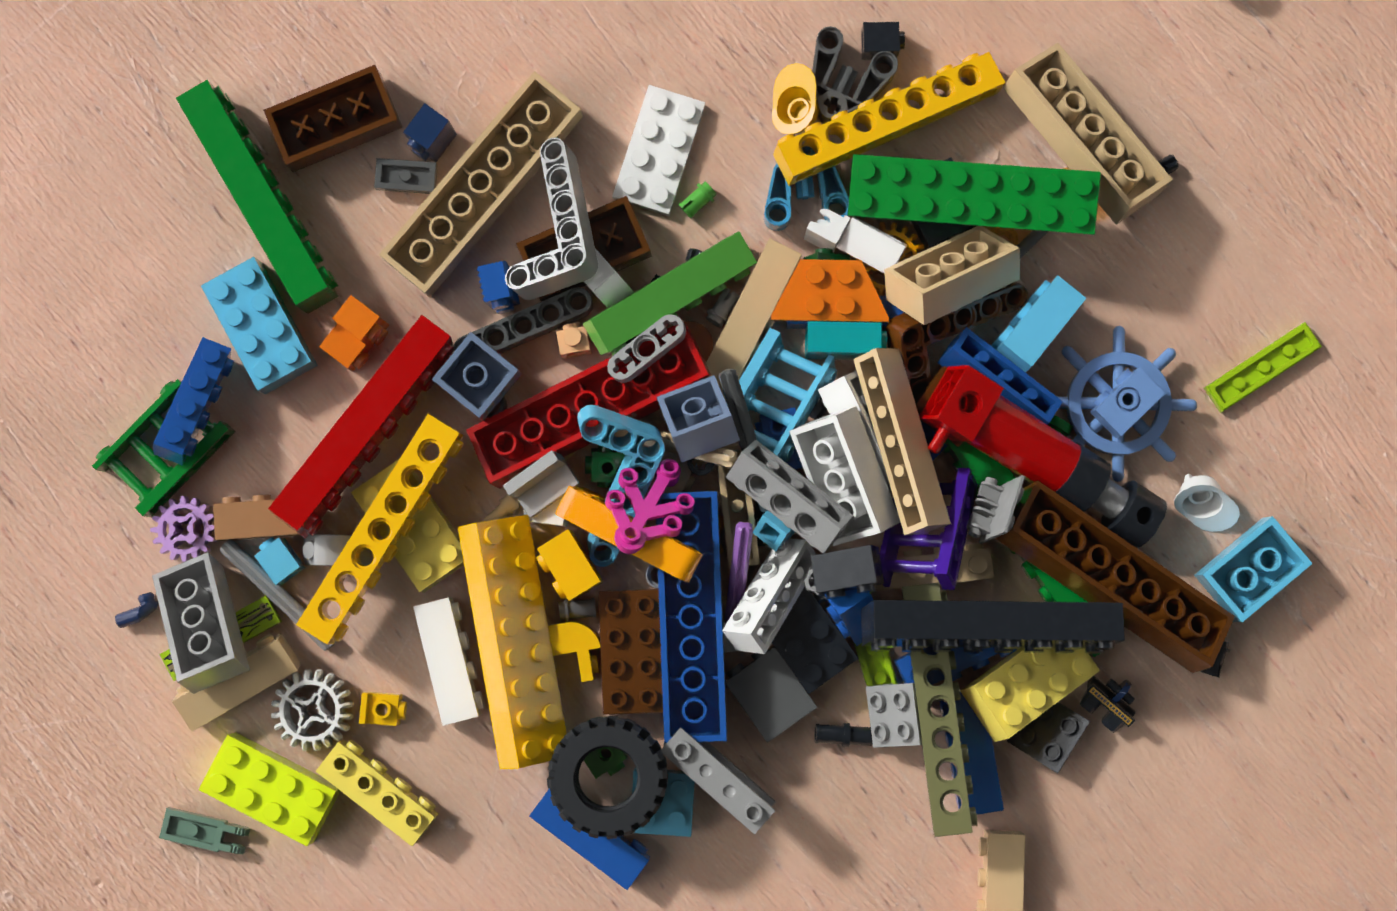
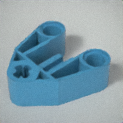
M802 147L806 155H815V151L811 147ZM776 164L773 168L767 196L764 222L769 229L780 231L788 226L791 218V186H788L778 164ZM833 166L817 173L822 209H829L831 204L839 203L845 209V213L841 216H848L849 197L836 167ZM813 176L795 183L797 199L804 200L815 197ZM773 209H781L786 217L784 220L776 222L770 218L769 213ZM824 216V219L830 222V219Z

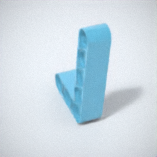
M587 405L581 408L577 419L582 437L591 443L625 454L609 491L619 490L623 494L626 493L625 489L618 483L621 470L640 466L644 469L638 473L637 486L644 498L665 451L664 442L658 428L597 405ZM593 419L600 421L595 427H587L585 425ZM619 430L628 431L623 437L614 436ZM647 440L656 441L653 446H642ZM624 477L626 480H633L630 477ZM629 498L625 499L623 508L626 514L635 517L636 514ZM611 499L613 502H620L617 499ZM589 533L587 546L592 563L600 567L612 564L620 551L618 547ZM601 545L608 546L605 550L602 551L595 550L598 546Z

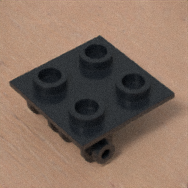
M1057 702L1010 737L1007 742L1052 771L1059 773L1090 724V721Z

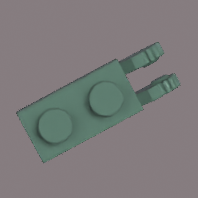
M168 807L166 808L159 838L215 852L225 851L243 855L246 847L239 843L223 842L225 832H229L238 836H249L250 828L228 823L227 820Z

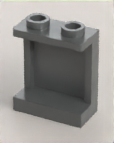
M774 646L768 649L765 654H752L751 656L754 661L744 667L740 663L726 673L729 678L725 681L767 743L817 708Z

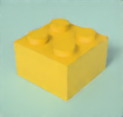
M567 529L537 548L540 555L536 559L545 573L551 572L556 581L552 585L561 599L567 597L569 601H574L604 582L572 530Z

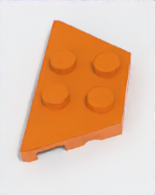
M800 259L771 314V321L888 323L889 317L862 260Z

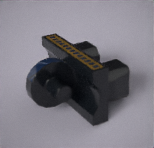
M1093 676L1088 681L1087 690L1080 699V705L1089 713H1093L1101 704L1105 706L1109 711L1102 718L1101 722L1112 733L1120 729L1124 724L1130 727L1135 722L1133 716L1136 711L1129 706L1135 698L1128 693L1132 685L1128 680H1124L1119 685L1111 678L1104 685Z

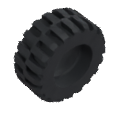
M618 716L596 717L574 727L558 743L548 766L549 777L547 778V786L551 791L552 796L550 799L552 804L560 812L559 816L564 822L566 820L570 822L574 830L579 833L581 831L589 834V837L597 839L599 836L607 837V839H616L617 836H627L634 833L641 826L644 827L660 808L668 784L666 757L661 751L662 747L645 727L642 728L635 721L618 718ZM603 747H613L622 750L630 756L637 769L638 780L633 794L626 801L615 806H602L592 802L584 794L579 783V770L583 760L594 750Z

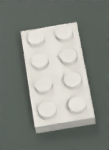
M652 85L648 86L612 195L613 199L618 200L627 196L631 205L666 216L670 215L705 108V102Z

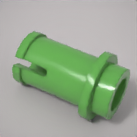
M706 181L702 184L698 183V188L682 203L678 204L690 219L709 201L712 203L715 201L713 198L717 193Z

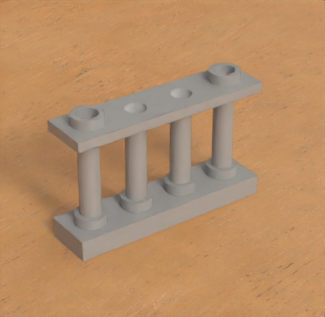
M680 727L673 737L663 744L662 753L753 834H756L775 812V809L771 807L775 800L709 742H697Z

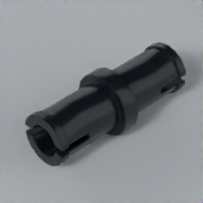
M817 723L815 725V743L841 744L842 747H849L850 744L873 746L871 727L850 726V723H843L842 726L821 725Z

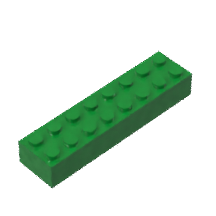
M205 80L176 97L177 102L295 305L309 314L337 298L339 295L334 288L339 285L330 271H327L324 265L321 266L320 262L324 261L317 247L305 239L309 235L307 229L300 219L298 220L294 214L291 215L290 212L294 210L293 205L279 188L276 189L279 181L272 170L268 169L264 162L261 163L265 158L256 143L254 144L249 136L246 137L250 132L243 120L239 119L236 113L232 111L236 108L227 93H224L219 85L214 87L208 80Z
M853 154L848 216L1095 235L1101 172Z

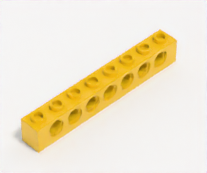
M990 52L980 56L978 53H974L966 57L960 65L955 67L952 64L946 65L936 72L937 75L928 79L926 76H921L912 81L910 86L901 90L900 87L888 91L884 98L880 100H866L857 107V110L850 113L847 110L841 111L831 118L832 121L825 124L816 122L808 126L804 130L805 132L800 135L789 134L782 137L778 141L773 156L788 186L853 158V154L860 155L998 94L1006 82ZM964 77L969 79L972 85L969 86L964 84L961 78ZM935 89L943 90L946 97L937 95ZM914 100L918 102L920 108L911 107L908 101ZM882 112L891 113L894 120L885 119ZM855 124H864L867 127L868 131H859L856 128ZM836 135L841 139L842 143H833L828 136ZM802 147H811L815 151V155H806L802 151Z
M427 414L296 626L327 645L334 644L335 640L337 642L342 640L348 631L349 626L346 623L352 614L356 616L365 603V600L362 598L368 588L373 589L382 575L379 572L384 562L389 563L398 550L395 544L400 536L405 537L413 527L415 521L412 520L415 512L417 509L423 510L431 497L428 493L434 483L439 484L445 476L447 468L444 466L450 456L455 458L464 444L460 441L464 436L463 434L434 416ZM437 444L440 450L439 456L435 460L429 461L425 456V450L429 445ZM414 470H420L423 474V481L417 487H413L409 483V475ZM398 496H403L407 502L405 510L401 513H396L392 506L394 499ZM386 522L390 527V534L382 540L377 536L376 529L380 523ZM366 548L370 549L374 555L372 563L368 566L363 565L360 561V554ZM350 574L357 580V586L352 592H348L343 584L346 576ZM332 601L337 602L340 606V614L335 619L330 617L327 612V607Z

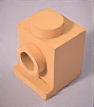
M570 323L563 325L562 329H557L556 334L562 359L592 354L589 334L583 325H580V323Z

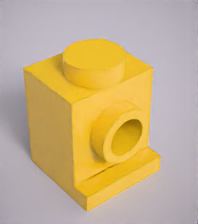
M362 692L359 723L400 725V721L405 720L407 712V702L402 701L403 694ZM380 704H385L388 708L385 715H381L378 712Z

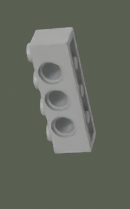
M754 440L741 452L726 476L738 489L752 497L762 508L771 512L786 527L794 530L812 547L822 553H825L838 539L854 516L757 440Z

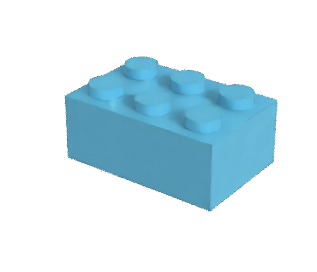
M1058 275L1051 283L1045 280L991 346L1024 372H1027L1086 300V297Z
M1270 516L1261 518L1194 574V576L1218 605L1235 616L1233 622H1244L1313 563L1276 519Z

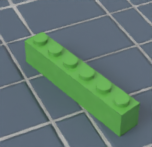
M740 231L582 324L600 355L611 352L613 356L627 345L626 342L639 336L663 316L670 314L677 316L676 311L683 307L688 311L702 303L700 297L709 292L713 296L727 288L724 282L732 277L736 282L751 273L749 267L756 264L757 261Z

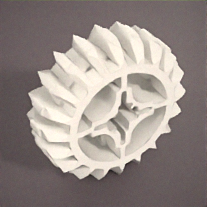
M311 669L304 670V679L299 672L293 673L294 683L288 679L282 682L287 691L283 689L275 691V694L282 698L281 701L274 700L271 702L273 707H279V712L271 713V718L280 717L281 723L274 726L275 730L285 728L286 731L281 735L282 740L293 736L290 744L291 747H296L302 741V751L309 750L311 742L314 751L321 750L322 742L327 748L333 746L331 737L337 741L343 738L338 729L342 731L350 729V726L343 722V720L354 718V714L345 712L346 708L354 706L353 701L346 703L344 701V697L351 694L350 690L340 692L339 689L344 685V681L339 680L333 685L332 682L335 674L329 673L323 679L324 672L322 669L316 670L314 678ZM306 685L319 686L318 691L310 699L295 695L299 689ZM327 692L335 703V716L326 708ZM291 704L299 712L298 728L291 718ZM316 704V709L319 710L318 714L309 716L306 705ZM315 721L326 722L331 725L324 733L319 735L306 733L307 729Z

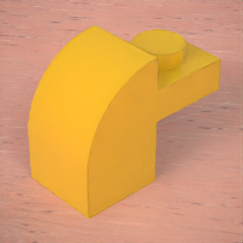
M579 622L548 625L553 656L577 652L581 682L595 680V673H600L597 654L592 655L591 649L601 648L600 638L591 627Z

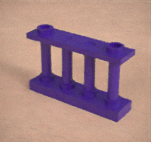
M958 468L956 480H953L952 483H939L942 495L952 496L950 506L946 507L951 524L945 526L944 532H941L940 535L902 534L901 522L885 530L880 549L884 587H890L893 572L934 574L943 590H955L968 532L967 524L972 513L978 486L970 468ZM899 546L940 548L939 557L934 561L896 560Z

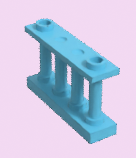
M769 328L739 380L748 411L753 410L787 426L780 441L754 430L757 441L785 462L789 461L795 448L789 431L805 424L820 398L818 389L832 383L836 378L838 370L835 367L834 356L828 355L822 366L784 349L781 332ZM781 360L816 376L809 390L802 389L770 374L769 368L773 361ZM767 385L802 402L794 416L756 399L754 394L758 387Z

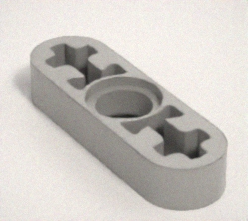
M676 315L663 316L609 359L607 366L609 374L618 382H630L684 340L686 336L685 324ZM669 323L673 326L678 324L675 328L677 334L675 336L671 334L665 335L661 338L665 344L661 346V343L653 335L657 332L662 337L667 333L666 326ZM645 341H652L655 344L654 353L648 357L641 356L639 353L640 345ZM631 352L641 362L637 365L633 360L627 365L628 372L626 374L622 372L616 373L619 370L617 364L620 361L626 364L633 359L629 355Z

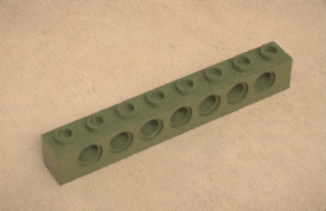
M939 582L902 587L903 600L948 601L946 590H940ZM921 648L920 652H910L934 837L973 833L972 826H978L976 809L975 807H969L968 795L973 794L971 775L965 776L963 764L969 763L967 744H961L959 732L965 731L963 713L956 712L955 701L961 700L958 682H952L951 670L956 669L955 653L951 651L928 655ZM930 671H941L945 678L943 684L940 686L929 684L926 676ZM938 700L945 702L949 708L948 714L944 717L934 716L931 712L933 702ZM942 731L948 732L953 738L952 746L947 749L938 747L935 743L937 733ZM943 763H952L956 767L957 775L953 780H945L940 776L939 767ZM955 794L960 798L961 807L958 811L949 812L945 809L943 800L946 795Z

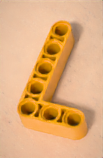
M569 485L555 514L617 546L614 541V535L618 526L611 510L605 505V497L587 488ZM627 514L630 522H632L634 517ZM668 536L645 541L644 547L632 554L688 583L703 556L701 552Z

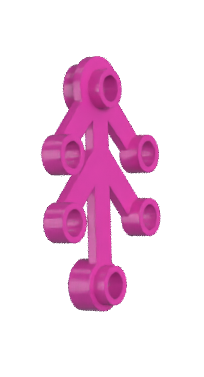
M665 459L660 462L655 472L656 481L645 500H643L637 486L638 473L632 468L621 470L618 483L625 489L636 514L632 522H630L623 508L625 495L619 490H611L607 493L605 505L611 510L617 523L618 529L615 531L614 541L621 552L634 554L644 547L645 541L665 536L676 537L680 534L682 521L674 515L679 513L682 515L690 514L694 507V498L690 494L682 493L677 496L674 502L657 505L665 489L675 486L679 481L681 468L675 460ZM624 477H630L633 480H626ZM611 499H617L620 502L616 503L611 501ZM681 502H685V503H687V504H689V505H688V506H684V505L681 504ZM666 517L662 525L644 528L647 521ZM672 524L677 528H670L668 525Z

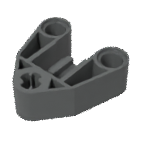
M832 26L821 29L816 40L812 68L816 78V100L820 121L825 124L832 121L831 118L837 112L847 110L850 113L857 110V107L864 101L869 99L875 100L895 77L898 67L895 55L888 51H881L875 54L867 71L864 72L853 98H851L848 94L858 71L853 70L850 66L842 65L832 88L827 87L841 53L844 40L843 34L839 29ZM830 38L837 43V46L833 49H827L821 42L824 39ZM882 62L890 66L891 71L885 74L880 73L876 69V65ZM830 104L836 105V111L834 110L833 114L827 112Z

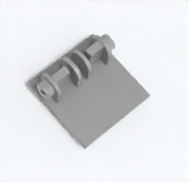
M1021 475L1001 486H998V481L991 477H986L985 481L981 482L977 494L979 498L975 500L978 506L973 507V513H971L967 524V529H969L968 535L980 538L979 543L982 544L1011 530L1015 521V516L1013 515L1015 506L1020 502L1024 493L1022 484L1025 476Z
M889 683L866 686L873 748L922 745L915 684Z

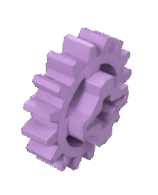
M181 496L180 503L176 499L171 498L169 499V508L165 506L159 507L162 515L161 517L153 516L152 519L158 522V526L150 528V532L158 533V537L153 540V543L163 545L159 551L161 554L171 552V560H177L181 555L182 562L190 560V555L193 558L200 556L201 550L208 553L211 551L207 545L208 542H217V540L212 536L214 525H212L211 521L214 520V514H207L210 509L208 504H203L199 507L200 499L193 498L189 504L188 497ZM182 509L193 510L186 516L177 513V511ZM167 523L169 524V534H168V535H167V531H166ZM182 523L189 524L186 528L189 531L188 535L181 534L184 530L181 527ZM202 523H203V526H204L203 535L201 534V524H202ZM184 542H188L189 544L193 545V547L189 549L177 548L179 545L181 546Z

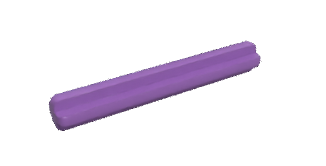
M738 522L735 528L724 618L725 625L746 590L753 535L752 524L749 522Z

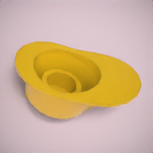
M794 63L787 65L780 71L775 80L772 122L775 128L783 134L789 135L805 132L804 130L814 124L819 115L816 100V78L812 70L804 64Z

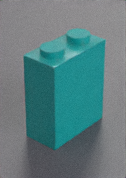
M808 321L805 328V359L826 360L828 355H832L835 360H853L875 348H887V331H882V323Z

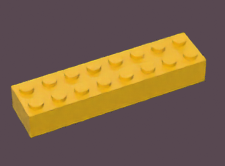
M528 515L458 527L499 767L500 769H520L548 762L552 759L556 746L567 732Z

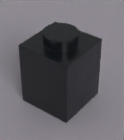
M863 22L861 29L862 60H872L875 54L881 51L891 52L898 58L900 50L905 48V32L899 31V22Z

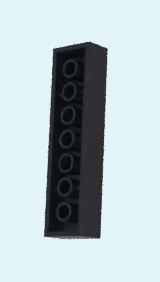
M873 600L861 609L862 646H871V651L887 652L890 651V648L902 647V652H920L921 648L933 647V652H951L952 648L964 647V652L976 653L983 652V649L994 647L995 653L1013 652V649L1025 648V653H1042L1044 649L1055 648V653H1073L1076 649L1085 648V653L1097 654L1104 653V650L1114 649L1115 644L1125 641L1123 603Z

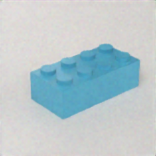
M252 257L201 285L257 391L267 394L318 366L265 267L258 259Z

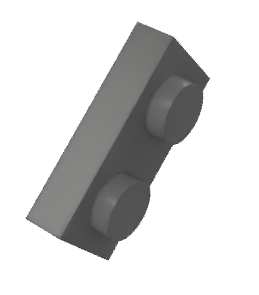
M377 158L374 188L381 191L431 194L436 188L438 165L436 162Z

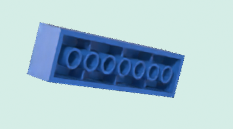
M718 492L663 493L657 505L674 502L677 496L682 493L690 494L694 498L695 503L690 514L682 515L679 513L674 515L681 519L682 527L680 534L672 538L703 554L689 583L658 568L664 743H667L680 727L697 742L727 741ZM681 502V504L684 505V506H688V505H689V504H687V503H685V502ZM666 517L656 519V525H662ZM668 525L670 528H677L675 525Z

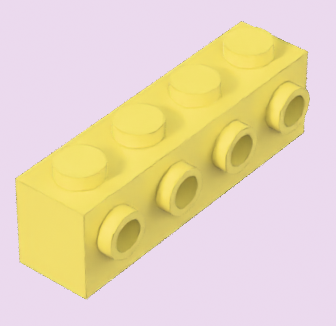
M345 740L339 741L316 772L410 846H414L439 813L434 810L435 804L424 796L420 798L410 792L412 787L400 777L394 779L386 773L388 768L379 760L373 758L371 761L362 754L364 749L352 740L348 742Z

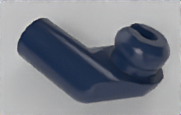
M149 592L139 595L138 601L141 606L116 614L115 622L117 626L124 628L139 623L154 612L158 606V601H155L154 594Z

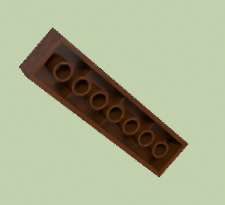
M1037 480L1024 488L1023 496L1020 502L1016 504L1013 512L1015 516L1013 527L1008 533L996 537V540L1087 602L1123 603L1124 627L1191 673L1213 666L1235 618L1233 614Z

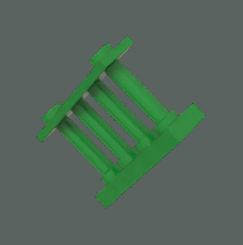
M178 379L175 382H168L161 389V396L111 447L109 445L104 447L97 454V461L92 465L95 470L103 472L111 468L139 496L138 500L140 503L135 509L144 517L152 518L159 510V507L163 506L236 432L225 422L211 423L208 420L205 429L202 430L204 438L197 444L193 455L186 457L183 466L179 464L175 467L173 465L169 466L159 456L154 455L153 450L140 436L152 424L158 430L160 429L164 421L161 415L171 406L182 382ZM130 446L160 474L161 481L154 488H148L118 459Z

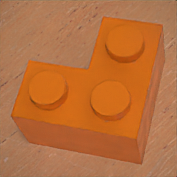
M350 295L332 318L337 322L336 326L319 347L353 372L355 368L360 369L365 365L370 357L368 352L374 344L378 346L383 342L388 334L386 329L389 324Z

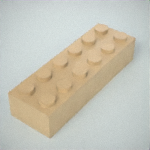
M1056 43L1016 68L1004 85L1003 89L1070 170L1101 172L1098 204L1116 225L1157 198L1173 180L1059 43Z

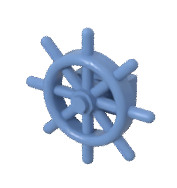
M1116 326L1113 329V352L1100 355L1088 363L1071 346H1065L1062 349V355L1078 371L1070 383L1067 397H1058L1063 401L1059 409L1067 410L1069 422L1077 435L1072 441L1082 446L1086 444L1096 451L1112 455V479L1116 482H1121L1124 479V455L1138 452L1150 445L1167 462L1174 461L1176 458L1175 452L1160 436L1169 422L1171 411H1194L1197 408V402L1193 399H1172L1169 385L1161 372L1176 357V351L1173 348H1167L1153 363L1139 355L1125 352V329L1122 326ZM1113 366V389L1096 371L1104 367ZM1125 366L1134 370L1132 372L1128 368L1125 370ZM1087 381L1100 393L1098 397H1081ZM1082 409H1093L1090 413L1095 419L1089 424L1084 419ZM1148 410H1155L1154 420L1149 427L1141 417ZM1105 427L1112 434V441L1100 437L1097 433ZM1131 427L1141 435L1137 439L1124 442V434Z

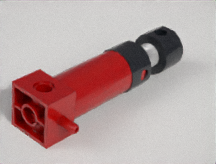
M971 366L947 367L919 415L920 421L937 431L928 446L931 452L938 454L947 438L952 441H965L1019 476H1025L1024 479L1030 483L1037 480L1083 512L1090 507L1096 509L1103 514L1101 519L1102 525L1136 548L1146 544L1155 535L1166 514L1167 503L1164 499L1134 480L1128 481L1122 486L1110 480L1112 469L1109 462L1081 444L1073 442L1000 395L1004 388Z

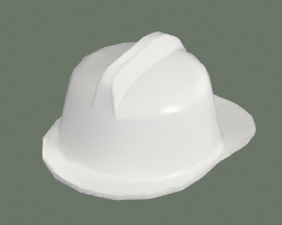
M1189 473L1185 475L1184 483L1174 499V506L1179 513L1184 515L1195 526L1210 532L1224 531L1237 523L1240 516L1239 507L1234 500L1222 491L1214 478L1205 475L1193 476Z

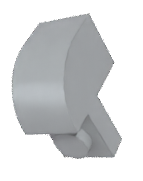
M308 535L306 539L304 538L303 565L333 566L352 535ZM368 548L364 549L360 554V561L365 566L371 564V550Z

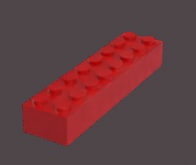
M421 315L268 509L305 539L309 534L315 535L324 523L322 517L328 510L334 511L342 501L341 493L347 486L352 487L358 481L362 474L359 470L366 461L371 463L377 457L381 450L378 447L385 438L389 440L399 428L397 424L403 414L408 416L414 410L418 403L415 399L421 391L427 392L434 384L432 378L453 354L454 346L451 336Z
M678 324L667 328V333L662 337L658 334L653 335L661 343V346L665 344L661 338L667 334L672 336L677 334L675 328ZM685 324L686 336L682 342L630 382H618L609 374L607 366L610 358L466 429L489 483L501 489L505 483L551 450L565 457L591 444V442L582 437L577 419L581 408L587 405H597L639 420L661 409L657 400L658 396L712 376L688 326ZM645 341L639 347V353L643 357L651 356L655 351V344L652 341ZM631 352L629 355L633 359L626 364L620 361L617 364L619 370L616 373L622 372L626 374L628 372L627 365L633 360L637 365L641 362ZM593 419L585 425L587 427H595L600 421Z

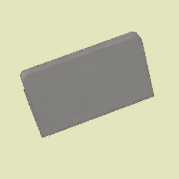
M551 450L505 483L503 487L509 496L518 499L529 517H535L564 496L569 485L578 486L579 481L563 456Z

